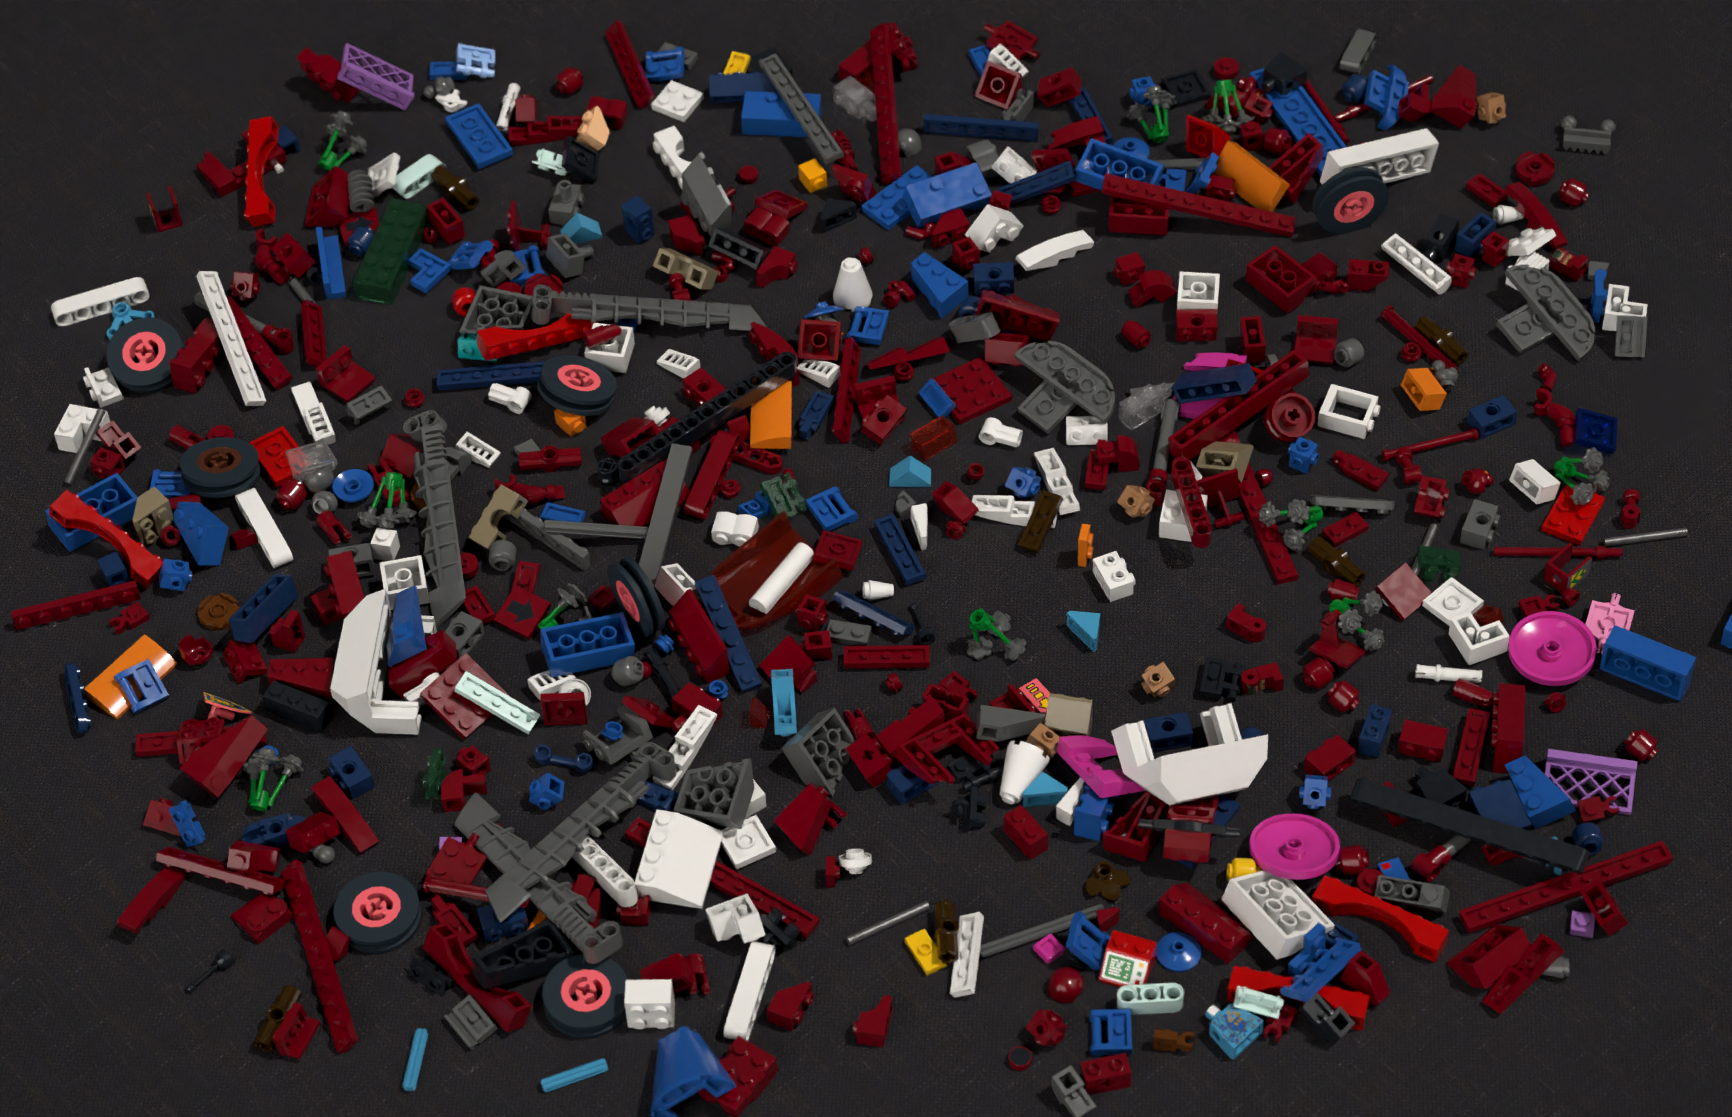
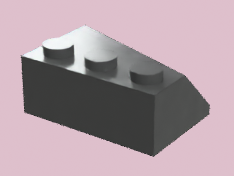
M701 152L682 173L681 199L684 205H688L692 216L699 220L702 230L712 237L715 228L732 229V204L720 184L716 185L714 172L711 167L707 168L704 164L705 156Z
M479 286L459 331L460 334L477 333L478 330L495 326L512 330H524L532 327L534 323L532 320L533 296Z
M834 707L817 713L781 749L805 785L808 786L810 783L816 787L821 785L829 793L828 797H833L836 791L834 790L835 785L841 780L843 776L841 772L851 758L845 748L856 740Z
M743 759L742 762L738 763L727 762L717 767L706 766L687 770L674 812L704 824L742 829L754 792L751 759Z

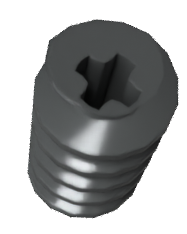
M354 170L347 176L350 209L358 213L371 211L375 206L373 202L372 178L363 170Z

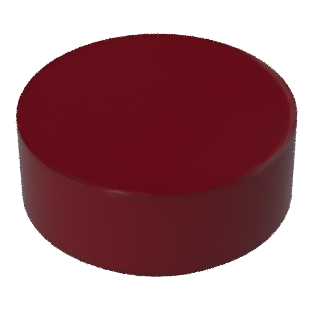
M750 165L742 167L739 170L740 181L745 184L756 182L758 180L757 168Z

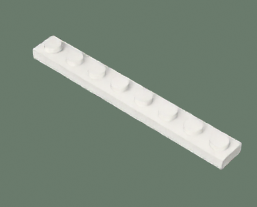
M199 271L196 275L244 403L246 406H263L266 398L216 271Z

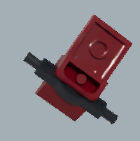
M1219 795L1170 805L1168 820L1139 819L1138 828L1166 832L1163 858L1174 861L1188 860L1195 863H1208L1213 837L1240 838V829L1214 825Z

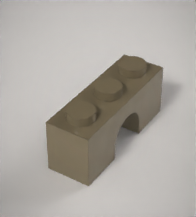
M659 248L653 267L668 274L681 273L685 278V282L699 289L712 290L719 272L668 248Z
M501 484L494 492L489 505L483 510L480 520L472 528L469 538L490 550V546L495 541L505 540L507 537L498 529L500 519L505 515H512L518 519L528 500Z

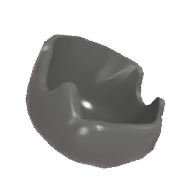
M901 129L898 131L899 153H904L906 157L916 155L922 148L919 135L912 129Z
M321 469L313 475L306 474V479L302 477L301 480L309 492L316 493L326 491L331 487L334 481V474L331 469Z

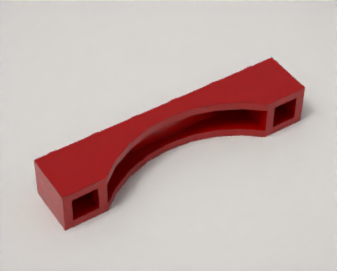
M271 116L250 120V128L247 130L249 144H247L248 160L246 161L248 174L245 178L247 192L245 193L246 209H244V216L253 227L275 223L276 206L266 195L263 187L265 163L272 149L278 143L279 126Z
M566 314L553 324L538 329L512 330L495 326L478 330L476 345L485 361L581 339L583 338V332L592 329L594 323L591 320L571 319V314Z
M66 489L50 505L49 516L63 527L86 530L109 541L124 558L130 577L145 589H148L159 577L163 563L162 559L147 551L142 543L131 539L126 531L119 530L110 519L98 514L93 506H88L82 502L77 494L70 493Z
M1325 875L1313 894L1312 902L1323 913L1332 917L1359 915L1381 921L1401 934L1410 944L1415 954L1435 963L1447 944L1449 930L1445 929L1442 925L1434 924L1425 920L1420 915H1414L1397 905L1384 902L1379 897L1366 894L1359 888L1348 886L1336 878H1330Z
M1234 966L1228 986L1227 1001L1234 1002L1237 986L1276 997L1280 996L1282 999L1297 1000L1283 996L1280 992L1283 986L1290 987L1294 983L1293 977H1283L1267 971L1260 972L1251 970L1248 967ZM1323 986L1317 992L1331 1009L1338 1006L1343 1008L1355 1022L1351 1028L1363 1031L1370 995H1365L1358 991L1342 990L1335 986Z

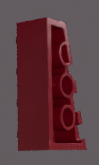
M205 318L194 331V337H189L186 340L185 348H180L177 351L178 357L176 359L172 358L169 361L174 388L196 394L198 389L204 385L208 372L212 371L214 362L221 356L223 345L213 319Z
M1499 683L1498 692L1494 691L1492 718L1494 719L1492 721L1491 747H1494L1492 773L1509 774L1505 764L1522 757L1525 686Z

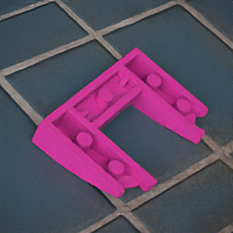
M1217 352L1197 353L1191 363L1186 362L1184 364V370L1195 372L1226 366L1228 359L1246 364L1247 356ZM1174 395L1173 399L1178 402L1176 395ZM1223 397L1181 403L1178 416L1195 419L1220 402Z
M1090 736L1059 737L1057 753L1100 798L1145 791L1143 787L1126 776L1122 769L1104 770L1094 760L1096 758L1118 755L1116 746L1106 742L1104 739Z

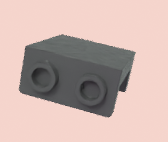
M625 705L617 709L621 718L617 723L621 724L623 728V737L621 739L609 741L602 734V731L595 736L587 730L583 732L585 738L583 742L587 750L593 751L600 760L604 759L610 765L653 738L648 722Z

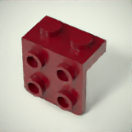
M1068 149L1033 150L1031 154L1038 169L1037 173L1067 161L1072 163L1073 169L1076 166ZM1066 184L1044 193H1060L1064 190Z
M1298 315L1295 350L1308 360V363L1329 365L1334 363L1338 319Z

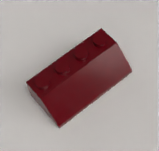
M983 289L977 300L974 313L976 315L992 312L999 327L1047 342L1051 340L1060 321L1059 313L1049 308L1035 306L1030 302H1022L1013 297L999 295L993 291Z
M664 459L601 498L602 516L613 525L648 527L651 522L667 459ZM685 481L677 508L686 503L690 494Z
M689 589L669 611L670 620L668 625L670 630L678 635L679 645L687 650L688 660L696 665L695 670L699 678L703 677L706 684L730 675L728 652L694 593Z
M1189 883L1174 884L1159 899V914L1186 934L1194 937L1198 943L1227 964H1230L1256 937L1242 921Z

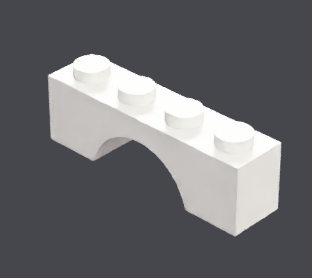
M672 126L654 134L655 142H653V148L656 153H660L664 165L669 166L672 176L678 179L679 186L682 189V173L691 162L679 157L684 152L683 137L676 127Z

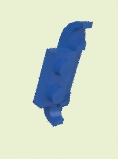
M1392 64L1387 66V69L1390 70L1389 76H1385L1375 70L1369 73L1364 104L1380 112L1379 115L1383 116L1377 127L1384 131L1400 119L1398 116V101L1408 94L1409 82L1406 81L1404 72Z

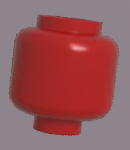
M462 287L454 292L452 304L459 315L466 317L476 295L475 291L468 287Z

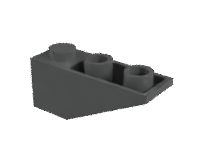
M980 705L977 716L976 739L998 742L1031 734L1040 723L1043 724L1045 714Z
M1382 875L1378 877L1375 896L1380 899L1446 913L1450 891L1445 886Z

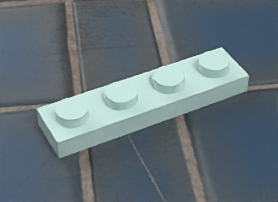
M467 671L454 689L458 694L528 735L540 717V714Z

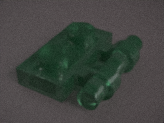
M790 473L783 475L785 483L778 476L760 484L777 522L798 513L795 508L796 506L800 513L808 510L805 505L806 500L804 496H801L797 488L798 484ZM787 490L790 491V493H791V495H792V497H793L792 500H791V498H790V496H789Z

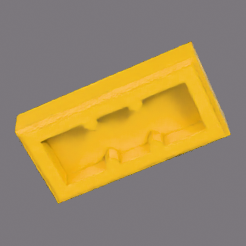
M732 51L724 74H732L734 72H743L745 74L751 60L750 55Z
M925 929L905 938L906 945L927 976L947 966V964L942 963L938 959L937 947Z

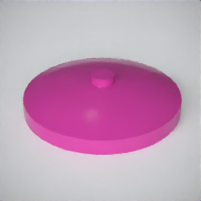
M1544 611L1525 617L1513 628L1509 639L1508 652L1514 667L1527 679L1542 685L1562 686L1580 680L1591 670L1596 656V641L1590 629L1579 619L1562 612Z
M1281 814L1265 819L1254 828L1250 836L1249 847L1252 859L1264 871L1277 877L1300 880L1314 878L1329 871L1338 861L1340 841L1336 832L1328 824L1317 818L1303 814Z

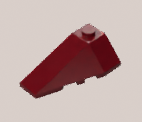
M1459 65L1432 97L1429 111L1462 129L1475 115L1477 106L1475 73Z
M250 715L229 728L228 731L210 740L201 748L194 750L179 769L208 794L219 797L236 776L268 729Z

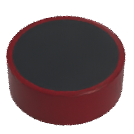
M1019 1046L1010 1051L1009 1064L1013 1069L1023 1071L1030 1067L1032 1054L1027 1048Z

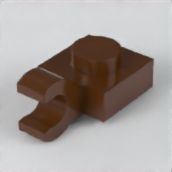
M1155 1029L1153 1049L1176 1052V1049H1182L1190 1052L1193 1050V1044L1186 1043L1185 1041H1194V1033L1184 1032L1178 1036V1032H1173L1169 1029Z

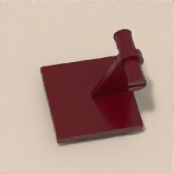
M515 200L511 201V209H508L510 223H507L508 235L512 236L510 237L511 248H515V251H520L521 242L541 241L540 248L544 249L545 245V249H547L548 237H550L549 225L545 224L544 227V224H542L541 231L522 228Z
M1237 468L1197 480L1200 493L1208 495L1207 508L1219 505L1224 515L1223 518L1214 520L1215 528L1225 525L1232 526L1234 522L1244 520L1242 511L1230 515L1225 503L1239 498Z
M1335 609L1333 612L1325 614L1324 619L1321 620L1320 625L1323 629L1320 639L1310 647V651L1316 653L1321 658L1334 662L1339 667L1348 668L1364 656L1366 650L1338 637L1337 619L1341 612Z

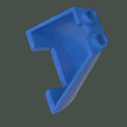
M680 1027L676 1032L667 1035L657 1042L658 1052L651 1117H677V1114L670 1108L703 1088L718 1098L736 1087L735 1082L699 1033L691 1031L688 1027Z

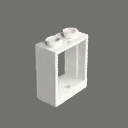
M1331 384L1319 412L1318 426L1365 439L1367 433L1372 432L1374 426L1373 418L1378 417L1381 406L1378 405V396ZM1341 402L1367 409L1363 421L1332 413L1336 403Z

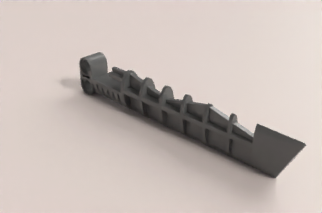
M543 284L534 287L532 320L539 325H545L550 321V313L571 314V319L591 320L592 323L600 320L614 319V324H617L618 319H637V325H640L641 319L660 321V326H663L664 323L683 327L706 325V328H709L712 324L729 323V330L751 331L750 323L755 322L766 327L750 305L598 295L596 293H591V295L583 293V295H580L579 292H576V294L568 292V294H565L564 291H561L559 294L557 291H551L549 286Z
M429 410L407 419L403 425V430L415 442H423L424 452H416L415 456H413L415 466L413 477L419 486V489L415 492L416 497L423 498L426 504L418 512V516L421 518L428 517L427 528L421 532V537H426L423 555L426 557L430 570L426 572V577L433 576L437 585V589L429 592L431 616H434L437 628L466 600L446 454L447 450L445 448L446 443L444 442V432L447 428V423L437 412Z
M647 742L639 747V754L633 759V762H629L627 767L622 768L621 772H618L615 777L606 782L602 788L588 798L585 803L489 886L485 892L499 923L531 896L526 891L527 888L539 881L546 883L549 881L547 876L565 867L575 851L582 852L584 848L581 843L588 834L599 837L602 834L597 828L599 825L606 821L617 822L619 813L628 808H633L636 805L635 801L648 791L649 788L645 785V781L650 776L654 775L663 781L675 778L677 771L674 755L655 743Z
M474 793L460 812L454 825L468 839L472 832L475 835H479L480 838L475 846L504 874L531 850L529 843L512 834L515 830L513 827L504 829L495 824L494 822L501 815L478 793ZM558 871L547 876L549 881L546 883L539 881L527 888L526 891L531 895L529 899L583 952L584 959L588 963H598L622 947L623 940L618 923L608 921L594 929L588 921L593 922L597 913L587 904V899L583 895H578L571 891V883L563 882L559 884L553 880Z

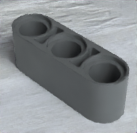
M1358 28L1341 59L1340 69L1359 74L1375 46L1377 33Z
M992 312L960 317L949 323L957 343L991 338L1000 332Z

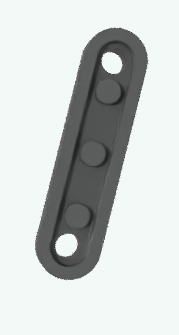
M1311 495L1310 504L1320 506L1321 509H1327V506H1335V510L1348 511V507L1356 508L1357 512H1369V509H1377V513L1389 514L1390 510H1394L1395 501Z

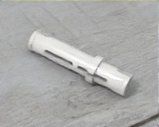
M511 83L508 86L507 94L503 97V106L496 125L500 133H505L508 129L513 109L516 107L515 98L518 97L520 91L518 84Z
M1436 664V666L1416 665L1415 678L1435 679V682L1440 680L1457 681L1459 678H1462L1463 680L1481 684L1482 670L1441 667L1439 664Z

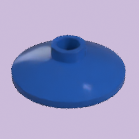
M1128 137L1120 139L1113 144L1114 147L1147 159L1149 157V147L1140 139Z
M827 302L815 304L816 308L807 313L804 319L818 317L826 313L839 312L843 308L827 305Z
M361 469L346 470L340 473L333 482L335 496L345 502L361 501L368 497L374 488L372 476Z
M1174 932L1165 935L1159 940L1156 957L1165 969L1173 972H1185L1194 968L1200 961L1201 947L1198 941L1191 935Z

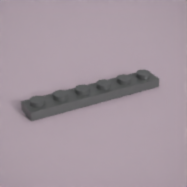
M525 508L518 519L512 515L503 516L584 571L591 566L590 554L587 549L578 546L569 537H564L560 533L544 532L543 521L539 517H534L528 513Z

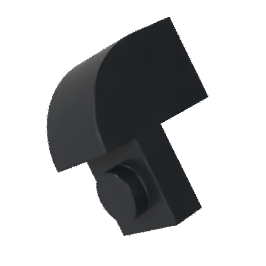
M1318 993L1298 1008L1312 1023L1310 1029L1328 1041H1336L1342 1038L1355 1024L1341 1006L1331 1009Z

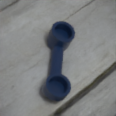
M544 744L538 745L534 749V757L541 765L553 763L577 768L580 773L588 772L593 766L592 757L588 753H581L576 759L552 755L550 747Z

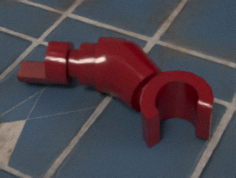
M259 229L255 234L257 253L254 261L256 266L262 272L268 273L279 284H284L288 281L290 275L275 262L273 250L271 249L278 242L277 237L272 236L270 240H266L264 230Z
M1544 388L1537 389L1536 398L1539 402L1545 403L1534 406L1535 414L1538 416L1548 415L1556 422L1560 430L1562 447L1572 445L1576 437L1574 430L1576 421L1570 408L1559 403H1553L1552 394L1549 390Z
M513 474L509 476L510 482L501 483L499 479H494L495 491L502 484L528 500L526 505H536L538 502L544 501V498L548 500L565 498L563 485L553 487V484L546 485V488L517 483V479Z

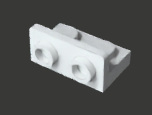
M1007 147L992 165V169L1010 184L1034 175L1038 171L1010 147Z
M88 367L84 368L86 376L83 377L87 388L91 387L89 392L93 402L97 400L100 408L123 400L109 367L92 374Z
M1066 416L1067 445H1096L1098 439L1106 440L1107 442V423L1103 424L1094 416Z

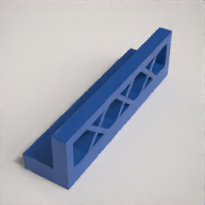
M317 227L316 233L326 298L330 300L347 297L338 235L324 237L322 227Z

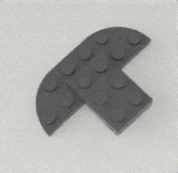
M1516 265L1506 269L1504 274L1529 302L1497 320L1496 326L1516 350L1521 354L1556 335L1578 362L1589 353L1593 345L1595 333L1594 322L1583 305L1554 273L1545 268L1537 269L1529 267V265Z
M1055 341L1039 344L1034 342L1022 347L1014 354L1015 359L1044 379L1034 392L1017 408L1018 412L1047 434L1077 404L1103 424H1106L1110 419L1115 407V393L1110 379L1104 372L1073 349Z

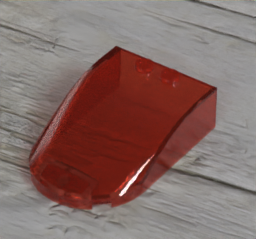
M782 511L722 561L711 573V575H715L738 629L757 628L796 611L806 594L818 598L843 578L838 561L835 558L827 564L812 560L767 614L749 606L751 597L797 543H805L815 552V549L791 527L785 511Z

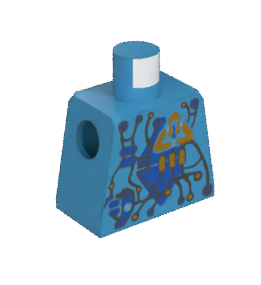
M1229 1004L1223 1011L1212 1005L1205 1014L1211 1020L1209 1034L1223 1051L1234 1060L1262 1034L1263 1020L1246 1010L1233 1007L1234 1004Z

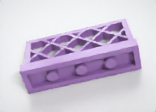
M345 44L341 70L338 73L337 79L406 110L414 98V93L412 92L413 75L354 46Z
M1548 749L1545 775L1570 798L1574 807L1578 808L1577 801L1569 796L1574 790L1577 789L1584 796L1581 800L1591 798L1598 792L1607 799L1609 796L1603 789L1612 784L1618 791L1614 795L1616 799L1622 795L1628 802L1627 808L1619 807L1618 813L1631 815L1637 761ZM1550 767L1558 768L1564 774L1555 780L1550 774ZM1576 771L1582 772L1586 776L1579 783L1571 776ZM1598 774L1604 775L1609 781L1600 786L1594 780V777ZM1565 778H1568L1574 785L1567 791L1559 784ZM1628 778L1630 779V785L1622 789L1616 780ZM1588 781L1596 788L1589 794L1581 787ZM1614 802L1609 803L1610 808H1618Z

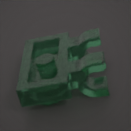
M1419 545L1417 549L1418 567L1425 568V581L1433 582L1434 574H1437L1438 570L1445 571V582L1451 577H1458L1462 568L1460 551Z
M434 748L432 756L428 757V773L423 776V787H426L424 799H429V796L437 797V800H441L440 780L443 782L446 776H448L446 770H444L445 759L442 748Z

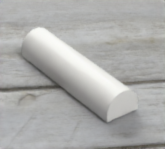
M1396 233L1381 245L1383 251L1436 293L1442 294L1450 287L1452 282L1451 276Z
M797 543L751 597L749 606L767 614L813 560V550L805 543Z

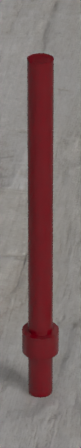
M1429 75L1410 83L1408 92H1411L1422 82L1425 84L1432 83L1433 77ZM1364 103L1356 107L1351 106L1346 108L1344 112L1334 115V118L1337 122L1347 118L1352 119L1357 117L1359 113L1372 107Z
M1307 79V83L1303 87L1345 145L1348 144L1350 140L1344 132L1345 129L1341 123L1336 121Z
M1605 546L1572 548L1571 556H1596V559H1605V556L1622 557V548H1605ZM1494 547L1493 554L1499 556H1554L1563 548Z

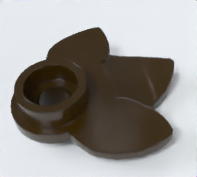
M1100 862L1094 867L1093 876L1087 880V893L1090 897L1101 893L1102 897L1106 900L1115 902L1120 897V887L1129 885L1130 879L1124 871L1114 869L1110 863Z

